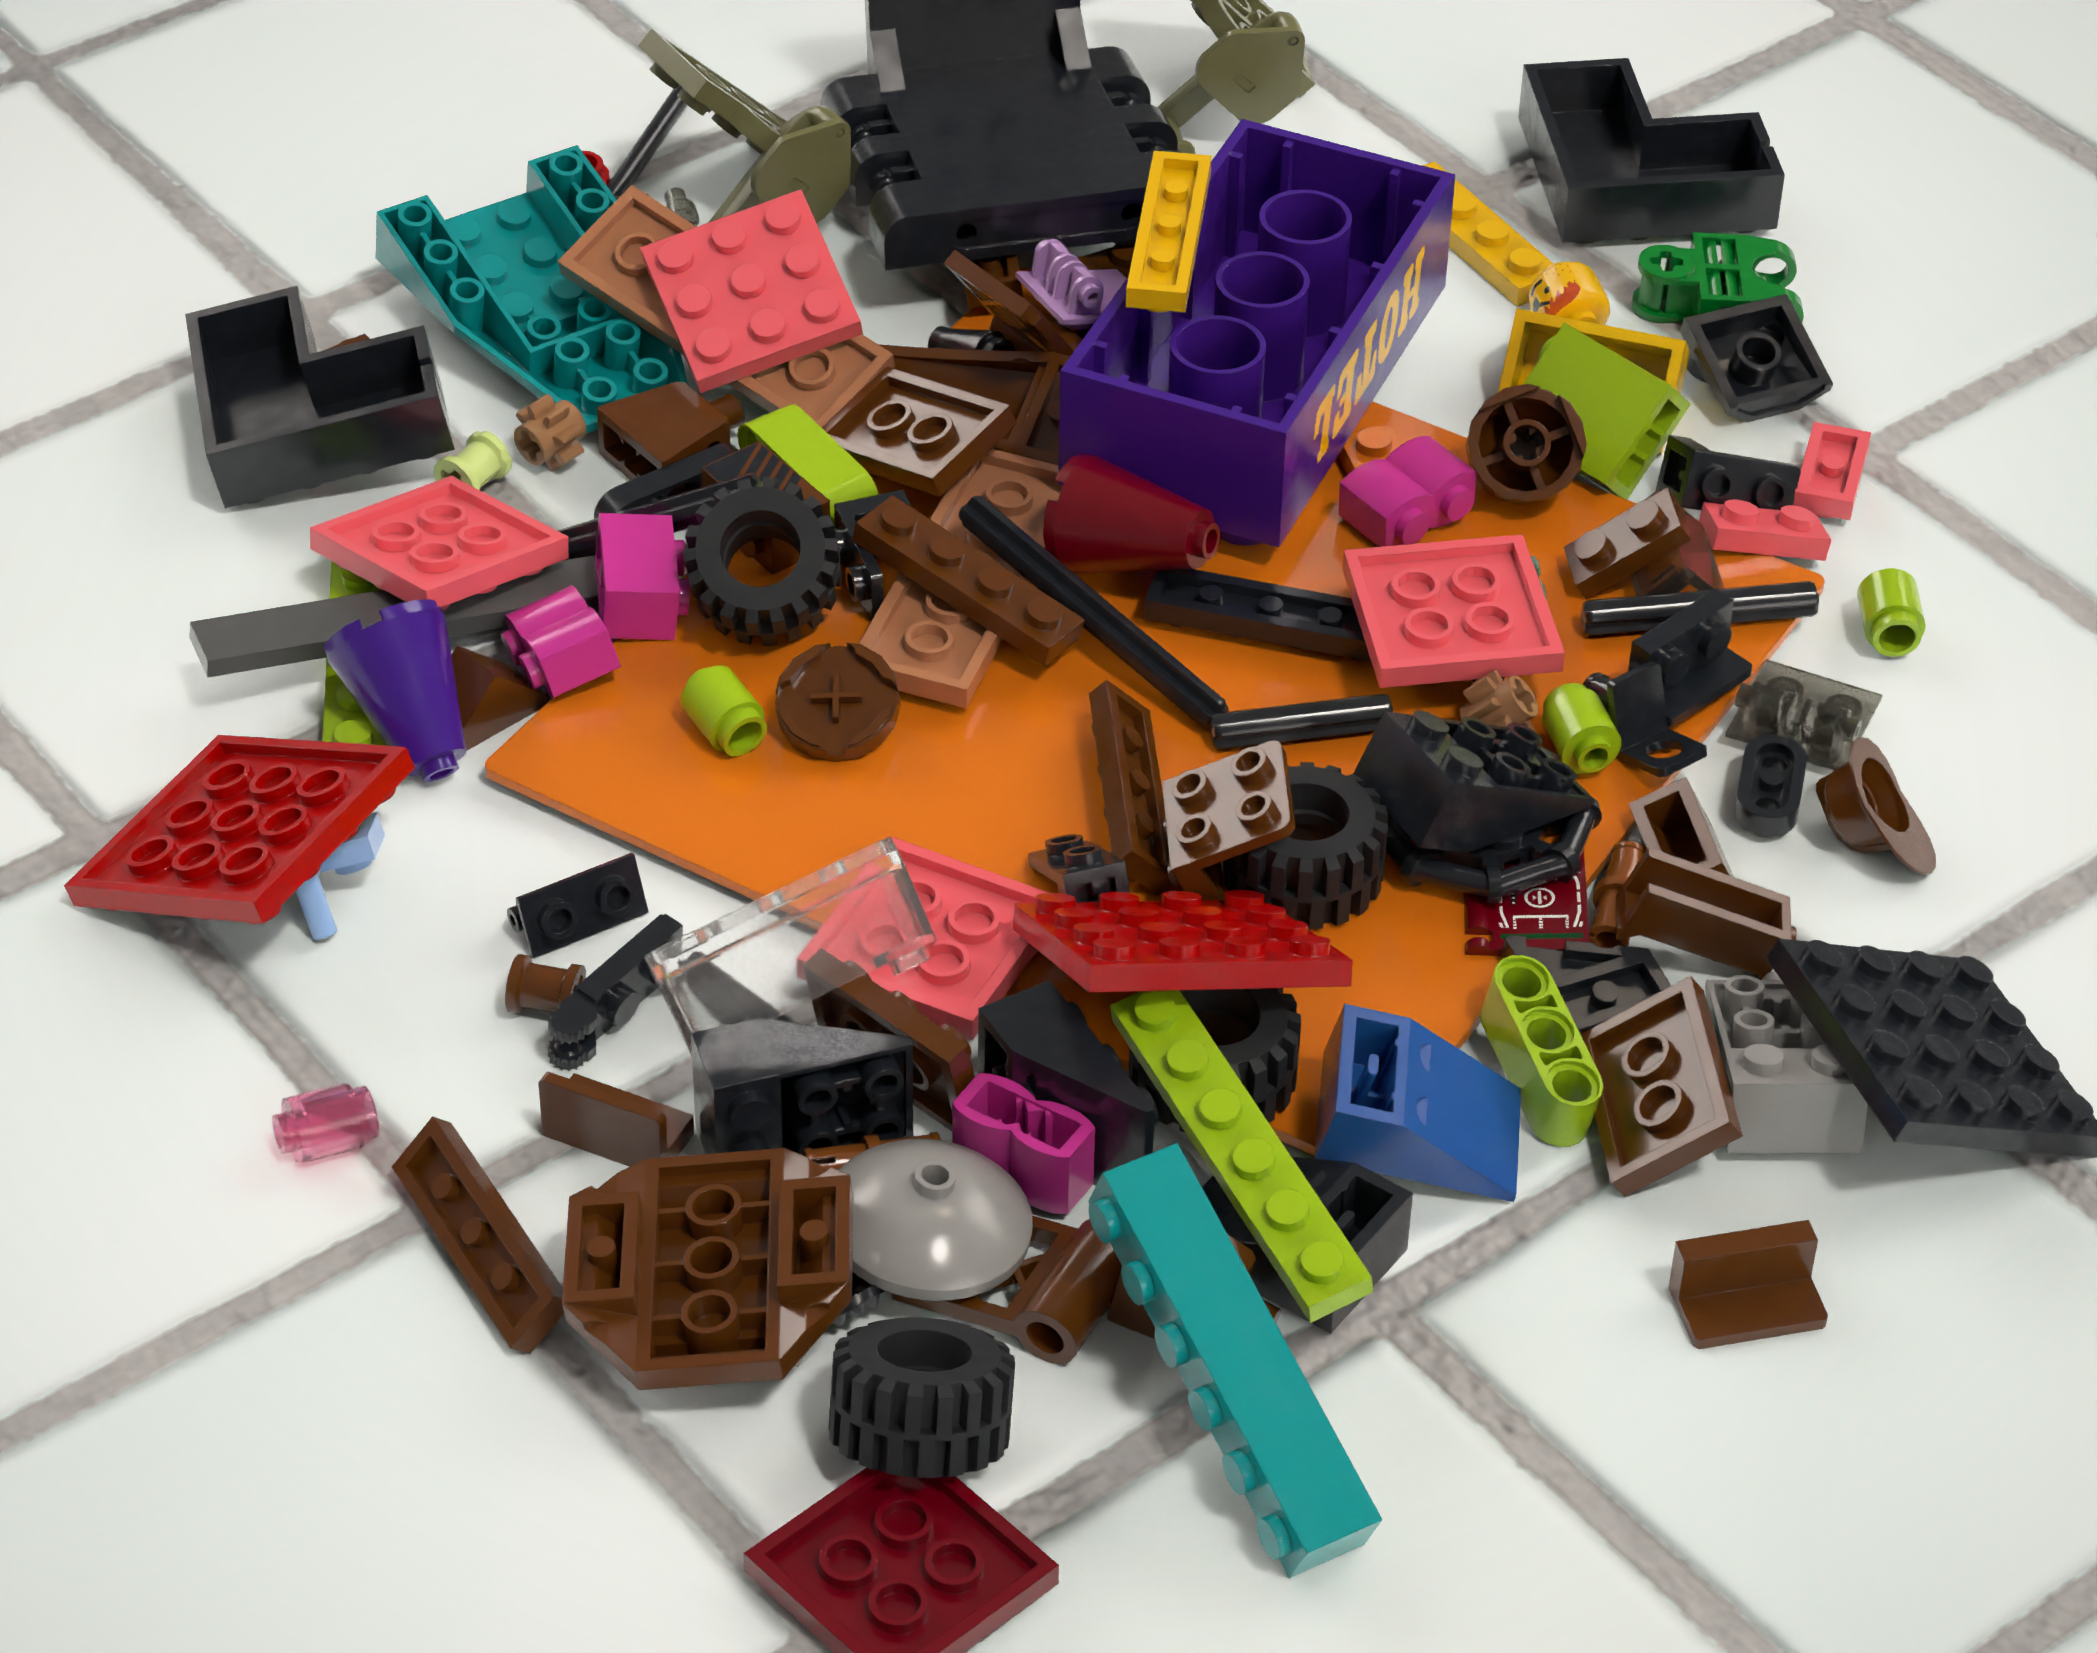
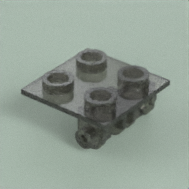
M1766 659L1752 686L1744 683L1740 685L1735 699V707L1739 709L1730 723L1725 737L1749 743L1752 739L1762 735L1786 736L1798 742L1805 749L1807 762L1815 766L1835 770L1849 761L1851 743L1856 738L1863 737L1882 701L1883 695Z

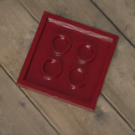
M867 1467L743 1553L744 1572L833 1653H965L1059 1584V1564L956 1476L915 1478L886 1474V1472L872 1470Z

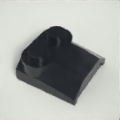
M1787 294L1687 317L1683 321L1680 333L1690 349L1687 370L1696 379L1708 383L1728 416L1751 422L1800 410L1829 392L1833 386V382Z

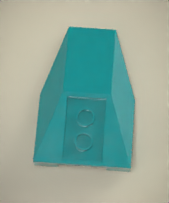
M578 145L528 161L526 193L444 220L428 195L376 211L375 259L456 336L537 397L541 398L546 394H550L554 403L560 400H567L576 406L585 420L586 433L598 429L597 407L676 381L685 382L688 385L681 353L560 273L557 261L617 200Z

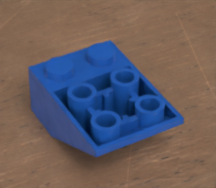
M1344 1004L1323 1052L1315 1159L1355 1162L1375 1173L1514 1202L1517 1193L1521 1088L1411 1018Z

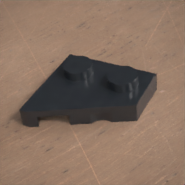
M1512 935L1505 938L1501 952L1503 958L1511 955H1524L1534 958L1547 968L1580 1034L1671 986L1649 948L1619 945L1613 948H1602L1589 942L1566 940L1564 950L1561 951L1527 947L1526 936Z

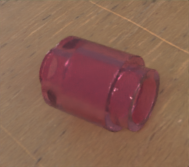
M342 1083L286 1097L281 1101V1113L272 1116L273 1133L281 1154L291 1153L297 1164H304L362 1149L365 1141L375 1139L379 1135L376 1107L371 1093L365 1085L351 1088L348 1083Z

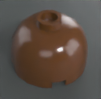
M1524 384L1504 388L1485 400L1470 423L1466 441L1469 466L1477 472L1476 479L1483 489L1501 501L1528 505L1548 501L1569 486L1581 468L1587 443L1581 418L1571 403L1561 395L1556 396L1548 390L1540 389L1541 386Z

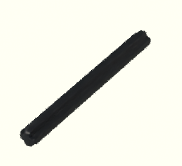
M973 496L966 505L961 507L958 516L967 530L1037 589L1084 618L1083 627L1203 729L1209 730L1210 718L1213 714L1229 711L1224 698L984 497Z

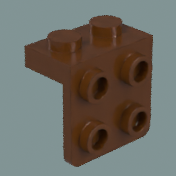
M1272 740L1255 747L1246 748L1234 755L1197 769L1187 770L1178 776L1162 781L1166 819L1163 820V827L1168 841L1170 857L1167 870L1174 891L1198 893L1202 895V900H1225L1221 862L1286 838L1295 829L1287 755L1279 741Z

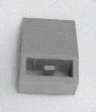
M1736 975L1727 980H1706V1001L1743 1137L1725 1145L1727 1153L1863 1154L1868 1104L1781 980H1759L1747 975Z

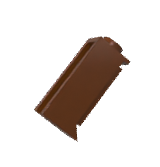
M1650 847L1645 851L1616 895V940L1641 935L1735 969L1756 974V978L1762 980L1773 969L1766 958L1778 939L1796 940L1797 936L1796 927L1791 925L1789 896Z

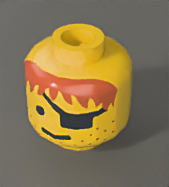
M1557 262L1551 264L1534 280L1529 291L1530 308L1534 312L1606 325L1610 316V302L1598 277L1589 266L1581 262Z

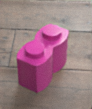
M1431 436L1416 437L1400 445L1386 459L1369 461L1350 472L1340 482L1338 515L1379 547L1414 544L1425 535L1430 527H1441L1460 520L1470 511L1475 504L1477 472Z
M573 585L504 615L509 630L501 633L503 644L513 664L516 667L521 665L529 684L534 690L543 686L546 692L554 698L621 667L606 626L595 610L587 606L585 600Z
M978 1073L952 1102V1143L981 1153L1006 1170L1019 1184L1030 1205L1051 1213L1068 1214L1093 1185L1095 1127L1080 1112L1060 1103L1036 1100L1020 1084L1002 1076Z

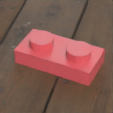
M1814 422L1801 467L1798 486L1795 489L1793 505L1806 508L1819 517L1851 520L1869 450L1871 432Z
M1736 499L1727 500L1724 504L1703 502L1698 521L1713 550L1826 561L1831 544V538L1817 515L1806 508L1794 505L1783 506L1781 510L1758 508L1752 503Z

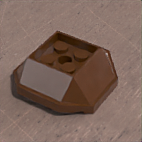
M786 1148L648 1158L616 1173L597 1189L589 1186L569 1196L562 1306L566 1322L638 1390L782 1380L793 1367H799L813 1344L852 1301L853 1189L850 1175L832 1167L826 1170L810 1158Z

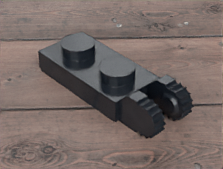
M666 913L657 916L578 984L576 990L558 1005V1009H553V1014L549 1015L548 1030L550 1031V1036H553V1040L549 1041L548 1057H550V1063H553L555 1068L559 1067L561 1071L563 1069L570 1071L571 1069L577 1070V1067L583 1066L584 1061L588 1062L596 1055L597 1039L614 1025L620 1027L626 1024L645 998L657 988L664 989L676 979L679 974L677 969L680 963L684 961L682 956L683 925Z

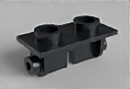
M632 852L516 897V905L507 909V916L515 932L524 930L532 958L649 913L635 854Z

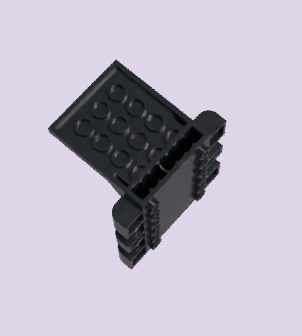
M865 0L868 74L842 77L831 82L822 93L820 106L834 110L850 125L851 171L848 189L856 207L870 205V238L885 271L943 264L954 250L973 263L983 258L1035 252L1036 246L1041 241L1049 239L1061 241L1066 248L1111 242L1118 245L1135 244L1153 152H1183L1178 151L1176 133L1164 113L1158 107L1151 105L1150 90L1128 53L1114 46L1088 48L1080 0Z

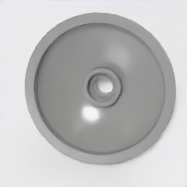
M924 1138L904 1139L869 1148L851 1158L839 1169L850 1175L853 1189V1272L880 1289L920 1300L943 1301L963 1299L984 1293L1000 1285L1015 1273L1027 1255L1033 1228L1032 1212L1027 1197L1019 1184L1006 1170L981 1153L948 1141Z

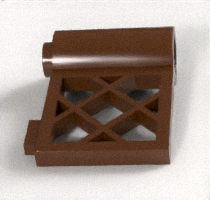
M954 250L944 262L994 316L989 330L1000 331L1007 340L1012 342L1015 351L1056 352L1071 356L1083 340L1075 332L1060 325L1051 315L1030 300L1019 296L958 251Z
M1032 1215L1033 1228L1030 1242L1036 1241L1050 1245V1247L1044 1254L1024 1259L1015 1273L1007 1280L988 1290L991 1291L1015 1284L1018 1292L1007 1308L982 1301L978 1295L943 1301L920 1300L891 1293V1297L899 1302L1017 1336V1339L1025 1349L1037 1358L1048 1363L1064 1364L1070 1362L1077 1355L1110 1306L1122 1265L1110 1242L1106 1244L1098 1238L1090 1219L1085 1220L1079 1228H1075Z

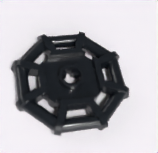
M1545 749L1554 759L1560 761L1559 755ZM1595 799L1591 808L1469 853L1415 847L1409 840L1410 837L1388 814L1386 852L1400 869L1401 880L1413 887L1425 883L1485 897L1486 904H1500L1503 896L1555 879L1561 882H1568L1580 872V856L1590 832L1600 824L1602 813L1600 804ZM1547 834H1561L1559 842L1553 845L1545 842L1544 839ZM1519 858L1518 865L1504 869L1505 862Z

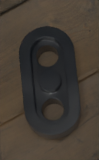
M1770 734L1756 737L1746 745L1734 810L1737 822L1745 830L1760 837H1773L1786 834L1795 827L1798 820L1807 764L1806 751L1798 742L1786 736Z

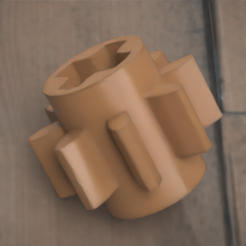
M546 394L516 413V417L522 425L514 430L515 445L523 458L529 463L538 466L546 462L549 470L554 471L584 453L585 450L578 441L586 435V423L580 411L571 402L560 400L554 403L551 395Z
M1495 669L1463 690V694L1469 702L1460 708L1461 719L1463 717H1472L1487 725L1507 727L1509 723H1518L1535 731L1534 726L1529 720L1538 714L1537 700L1530 687L1520 677L1512 675L1503 681L1498 670Z

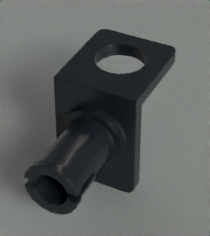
M1649 661L1614 679L1600 672L1593 673L1583 682L1582 685L1587 689L1597 693L1621 737V749L1616 758L1657 777H1666L1707 756L1706 745L1668 728L1661 666L1658 663ZM1666 748L1681 751L1679 754L1667 758L1649 756L1654 751Z

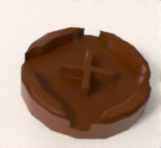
M846 642L847 647H831L830 643L813 646L793 658L779 677L776 688L775 707L780 729L794 748L814 759L839 762L862 757L880 746L896 726L901 703L895 674L881 655L862 644Z

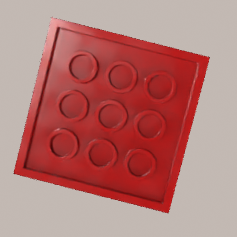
M217 735L99 850L64 887L73 905L78 907L193 917L203 920L214 919L264 924L278 915L282 910V905L304 882L313 878L320 871L322 863L343 842L351 839L357 833L359 825L380 804L386 802L395 794L396 787L415 769L414 763L407 748L401 746Z
M1169 891L1162 894V901H1139V896L1135 894L1106 892L1099 895V902H1076V898L1072 895L1043 893L1036 895V903H1014L1013 930L1088 992L1351 987L1353 960L1330 945L1329 938L1317 936L1308 929L1307 923L1294 920L1288 916L1285 908L1272 905L1271 903H1264V894L1256 891L1225 892V900H1202V895L1198 893Z

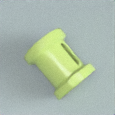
M476 431L469 436L464 449L455 456H445L434 466V477L438 481L453 476L480 490L491 479H501L506 476L512 469V459L507 452L505 444L497 436L489 431Z

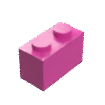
M599 513L595 551L599 617L606 626L610 638L675 640L677 616L688 615L690 599L689 580L678 578V576H684L685 571L683 551L685 549V541L674 540L672 515Z

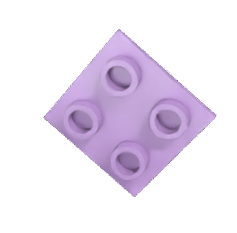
M1057 239L1043 240L1036 246L1032 271H1016L1015 277L1057 319L1060 325L1075 330L1090 328L1091 324L1096 322L1127 279L1117 269L1088 270Z

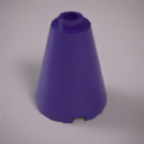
M431 599L412 600L380 609L379 613L382 620L363 629L360 619L347 624L334 633L324 644L328 662L386 745L407 748L415 766V769L409 776H422L424 782H433L455 773L459 769L457 761L466 754V746L446 616L442 612L441 607H438L436 601Z

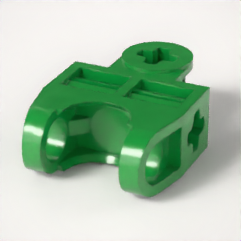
M1693 232L1690 248L1654 245L1645 248L1639 255L1638 270L1642 276L1640 287L1633 293L1631 305L1634 312L1645 320L1655 323L1683 322L1687 317L1787 294L1801 322H1803L1804 312L1800 297L1792 290L1785 288L1794 280L1797 273L1795 255L1791 248L1781 241L1750 235ZM1716 245H1719L1722 259L1719 262ZM1662 258H1666L1664 270L1660 266ZM1768 258H1778L1786 263L1784 269L1777 273L1769 274L1755 270L1761 261ZM1662 297H1664L1665 301L1664 310H1660Z

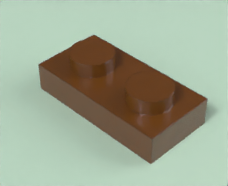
M1665 488L1650 498L1638 502L1629 510L1596 529L1584 533L1580 538L1564 546V550L1575 585L1585 598L1589 599L1690 542L1692 539L1679 502L1670 490Z

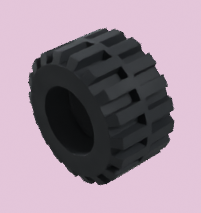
M763 477L762 487H752L750 478L737 481L739 491L729 494L725 487L713 493L716 505L711 508L703 503L695 513L698 525L688 526L685 536L688 549L683 551L684 564L693 597L696 598L698 608L705 619L711 617L715 629L725 636L731 630L735 631L738 642L751 645L753 636H761L763 646L777 645L776 635L787 633L789 641L792 642L802 637L800 626L807 623L814 630L823 621L821 613L823 607L832 610L837 600L835 587H841L842 570L840 562L842 561L834 525L829 514L823 515L822 505L813 495L806 500L803 498L800 486L789 482L785 490H780L777 478ZM755 539H779L787 542L799 552V559L793 571L786 578L773 585L763 587L749 586L739 582L728 573V566L734 554L743 545Z
M1300 762V766L1293 767L1288 765L1295 818L1294 831L1286 838L1224 860L1222 875H1225V886L1228 891L1250 890L1263 893L1264 903H1271L1272 905L1285 908L1288 916L1294 920L1307 923L1309 929H1321L1324 923L1327 922L1340 925L1349 921L1350 913L1361 915L1369 908V901L1376 900L1381 891L1388 831L1386 806L1380 804V795L1374 788H1364L1363 779L1355 774L1343 775L1341 774V768L1328 765L1326 768L1315 767L1313 762Z
M1283 988L1180 990L1268 1123L1275 1119V1110L1284 1111L1291 1102V1093L1295 1092L1297 1084L1301 1015L1297 1013V1002L1293 995L1283 993ZM1130 1049L1129 1078L1137 1087H1144L1151 1094L1158 1110V1121L1164 1125L1173 1122L1179 1124ZM1179 1124V1131L1185 1132Z
M907 1317L880 1320L868 1323V1326L856 1327L847 1332L846 1337L840 1338L837 1341L835 1351H833L828 1425L829 1439L832 1445L839 1447V1452L846 1458L859 1461V1465L872 1470L886 1472V1474L915 1478L954 1477L963 1475L966 1472H977L987 1468L988 1463L997 1462L1002 1458L1004 1450L1008 1449L1015 1358L1010 1354V1348L1004 1342L994 1339L993 1335L969 1325L949 1320Z

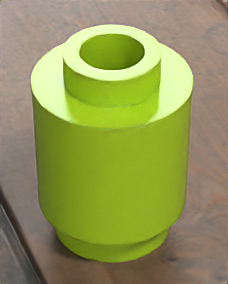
M1896 568L1881 569L1869 574L1862 580L1857 590L1865 637L1879 653L1885 656L1899 657L1909 654L1920 644L1926 628L1916 580L1908 572Z
M723 665L703 668L695 672L688 679L681 694V707L716 750L725 751L730 756H741L749 753L762 742L767 732L764 710L730 668Z
M1567 683L1555 688L1548 694L1543 703L1542 723L1561 761L1571 767L1576 774H1590L1607 767L1617 757L1621 749V737L1597 693L1587 689L1582 684Z

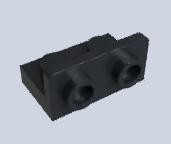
M1716 588L1632 641L1628 671L1649 661L1658 663L1661 666L1668 727H1674L1751 676L1752 664L1727 648L1732 636L1730 625L1734 600Z

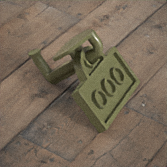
M1190 0L1192 1L1191 5L1195 13L1210 27L1218 40L1198 58L1195 74L1158 106L1176 133L1178 151L1196 154L1192 143L1183 140L1179 128L1213 99H1216L1238 120L1245 119L1257 123H1265L1315 85L1304 57L1305 36L1298 20L1293 14L1284 11L1275 12L1263 0Z
M651 28L638 45L654 61L649 70L674 90L680 85L682 89L677 96L685 104L702 116L706 112L710 113L712 110L715 114L711 119L736 139L740 135L747 137L745 142L760 154L709 222L800 189L805 196L816 223L823 220L850 185V125L834 110L825 106L809 107L786 121Z

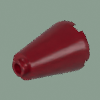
M1085 453L1071 457L1060 469L1055 479L1056 482L1064 483L1058 501L1048 500L1044 512L1043 538L1045 549L1074 574L1198 569L1204 565L1207 559H1211L1215 555L1220 542V529L1209 509L1099 456Z

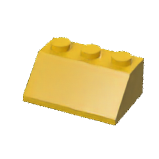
M1516 308L1498 392L1507 387L1522 385L1538 362L1543 345L1557 334L1565 322L1670 384L1681 394L1690 355V349L1686 340ZM1665 444L1658 453L1659 455H1662Z

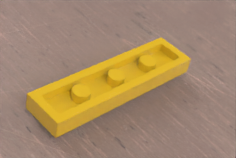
M1165 151L1153 152L1126 287V307L1147 309L1152 312H1186L1211 177L1212 155Z
M1435 161L1422 165L1447 172ZM1455 179L1449 248L1516 307L1529 303V291L1534 280L1546 267L1554 263Z

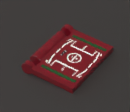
M1584 849L1580 856V872L1568 882H1561L1555 879L1503 896L1500 904H1486L1485 897L1464 893L1465 934L1492 936V941H1488L1483 937L1469 939L1465 944V955L1502 956L1504 940L1512 935L1526 936L1527 947L1563 951L1566 940L1590 943ZM1519 858L1505 862L1504 869L1518 865Z

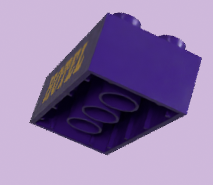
M1241 119L1211 161V177L1186 312H1152L1147 309L1126 307L1127 277L1061 369L1058 473L1071 457L1082 453L1099 456L1209 509L1214 516L1215 523L1219 526L1220 539L1236 545L1264 543L1279 548L1446 286L1455 174Z

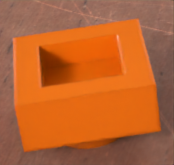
M1393 425L1366 427L1352 432L1338 454V458L1348 475L1354 469L1369 461L1386 459L1396 448L1402 445V442Z

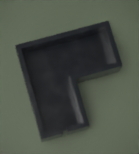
M1629 58L1523 64L1518 119L1562 243L1576 242L1588 244L1601 240H1644L1649 237L1677 235L1692 237L1693 232L1751 233L1756 230L1777 229L1785 174L1774 147L1770 146V138L1759 112L1652 119Z
M298 286L185 314L206 457L225 509L245 503H257L265 498L300 489L315 488L323 483L358 474H370L382 468L417 459H429L437 454L455 450L442 385L424 325L317 352L315 338Z

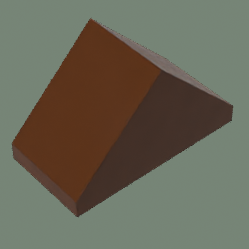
M458 645L454 649L452 661L466 751L537 712L549 702L548 695L540 688L534 690L527 678L512 666Z

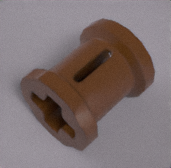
M517 954L511 964L506 983L505 1005L507 1011L521 1013L524 1008L553 1013V1009H558V1005L576 990V986L586 978L585 966L571 964L568 969L533 963L531 956Z

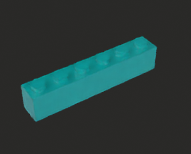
M1178 1143L1103 1172L1088 1201L1091 1225L1103 1243L1107 1244L1110 1242L1122 1265V1280L1129 1297L1135 1304L1144 1306L1156 1328L1154 1333L1155 1342L1162 1359L1169 1367H1177L1189 1390V1406L1195 1421L1204 1431H1211L1223 1454V1470L1230 1486L1238 1495H1245L1258 1519L1256 1523L1257 1533L1266 1553L1274 1560L1279 1559L1288 1577L1291 1578L1365 1545L1383 1519Z

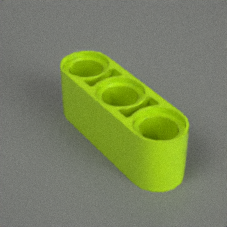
M790 404L741 424L738 428L737 437L740 449L760 441L830 500V518L834 529V504L879 495L869 473L796 404Z
M1511 955L1503 958L1495 966L1480 1012L1481 1024L1507 1079L1521 1088V1108L1536 1136L1547 1144L1557 1147H1571L1579 1144L1587 1135L1602 1094L1603 1082L1601 1075L1547 968L1536 959L1524 955Z

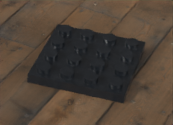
M1780 938L1766 958L1894 1142L2097 1158V1119L2093 1115V1107L2083 1096L2075 1091L2060 1071V1064L2057 1058L2043 1048L2026 1025L2024 1014L2008 1001L1994 982L1992 971L1980 960L1970 956H1961L1959 958L1931 955L1918 950L1903 952L1878 949L1870 945L1855 947L1828 944L1821 940H1811L1808 942Z

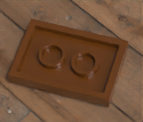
M886 367L821 428L868 473L941 496L954 486L959 478L986 452L994 448L997 442L1017 422L1008 404Z
M819 946L802 962L818 1026L910 1037L913 1043V1105L952 1131V1102L975 1078L970 1058L972 1051L965 1037L954 1027L948 1024L939 1026L922 1015L915 1003L902 992L893 991L890 993L873 982L867 971L853 959L845 958L842 961L822 946Z
M1691 976L1580 1034L1602 1078L1603 1090L1594 1115L1611 1184L1624 1197L1743 1137L1705 993Z

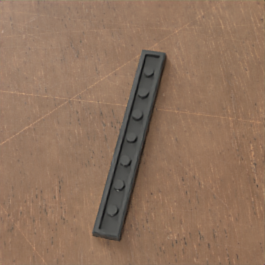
M595 555L560 561L545 567L542 572L536 575L516 578L498 585L492 592L475 594L450 604L447 609L442 611L446 616L449 637L508 627L504 615L570 585H573L578 590L588 607L593 608L595 612H599ZM385 590L191 621L189 639L207 677L327 658L324 644L334 633L357 619H360L363 629L382 620L379 613L380 609L404 603L405 601Z

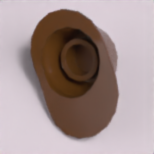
M1856 738L1850 746L1849 761L1829 775L1819 779L1816 783V793L1829 827L1836 838L1852 850L1864 854L1891 850L1909 869L1919 875H1930L1936 868V854L1928 833L1901 791L1896 776L1880 748L1869 738Z

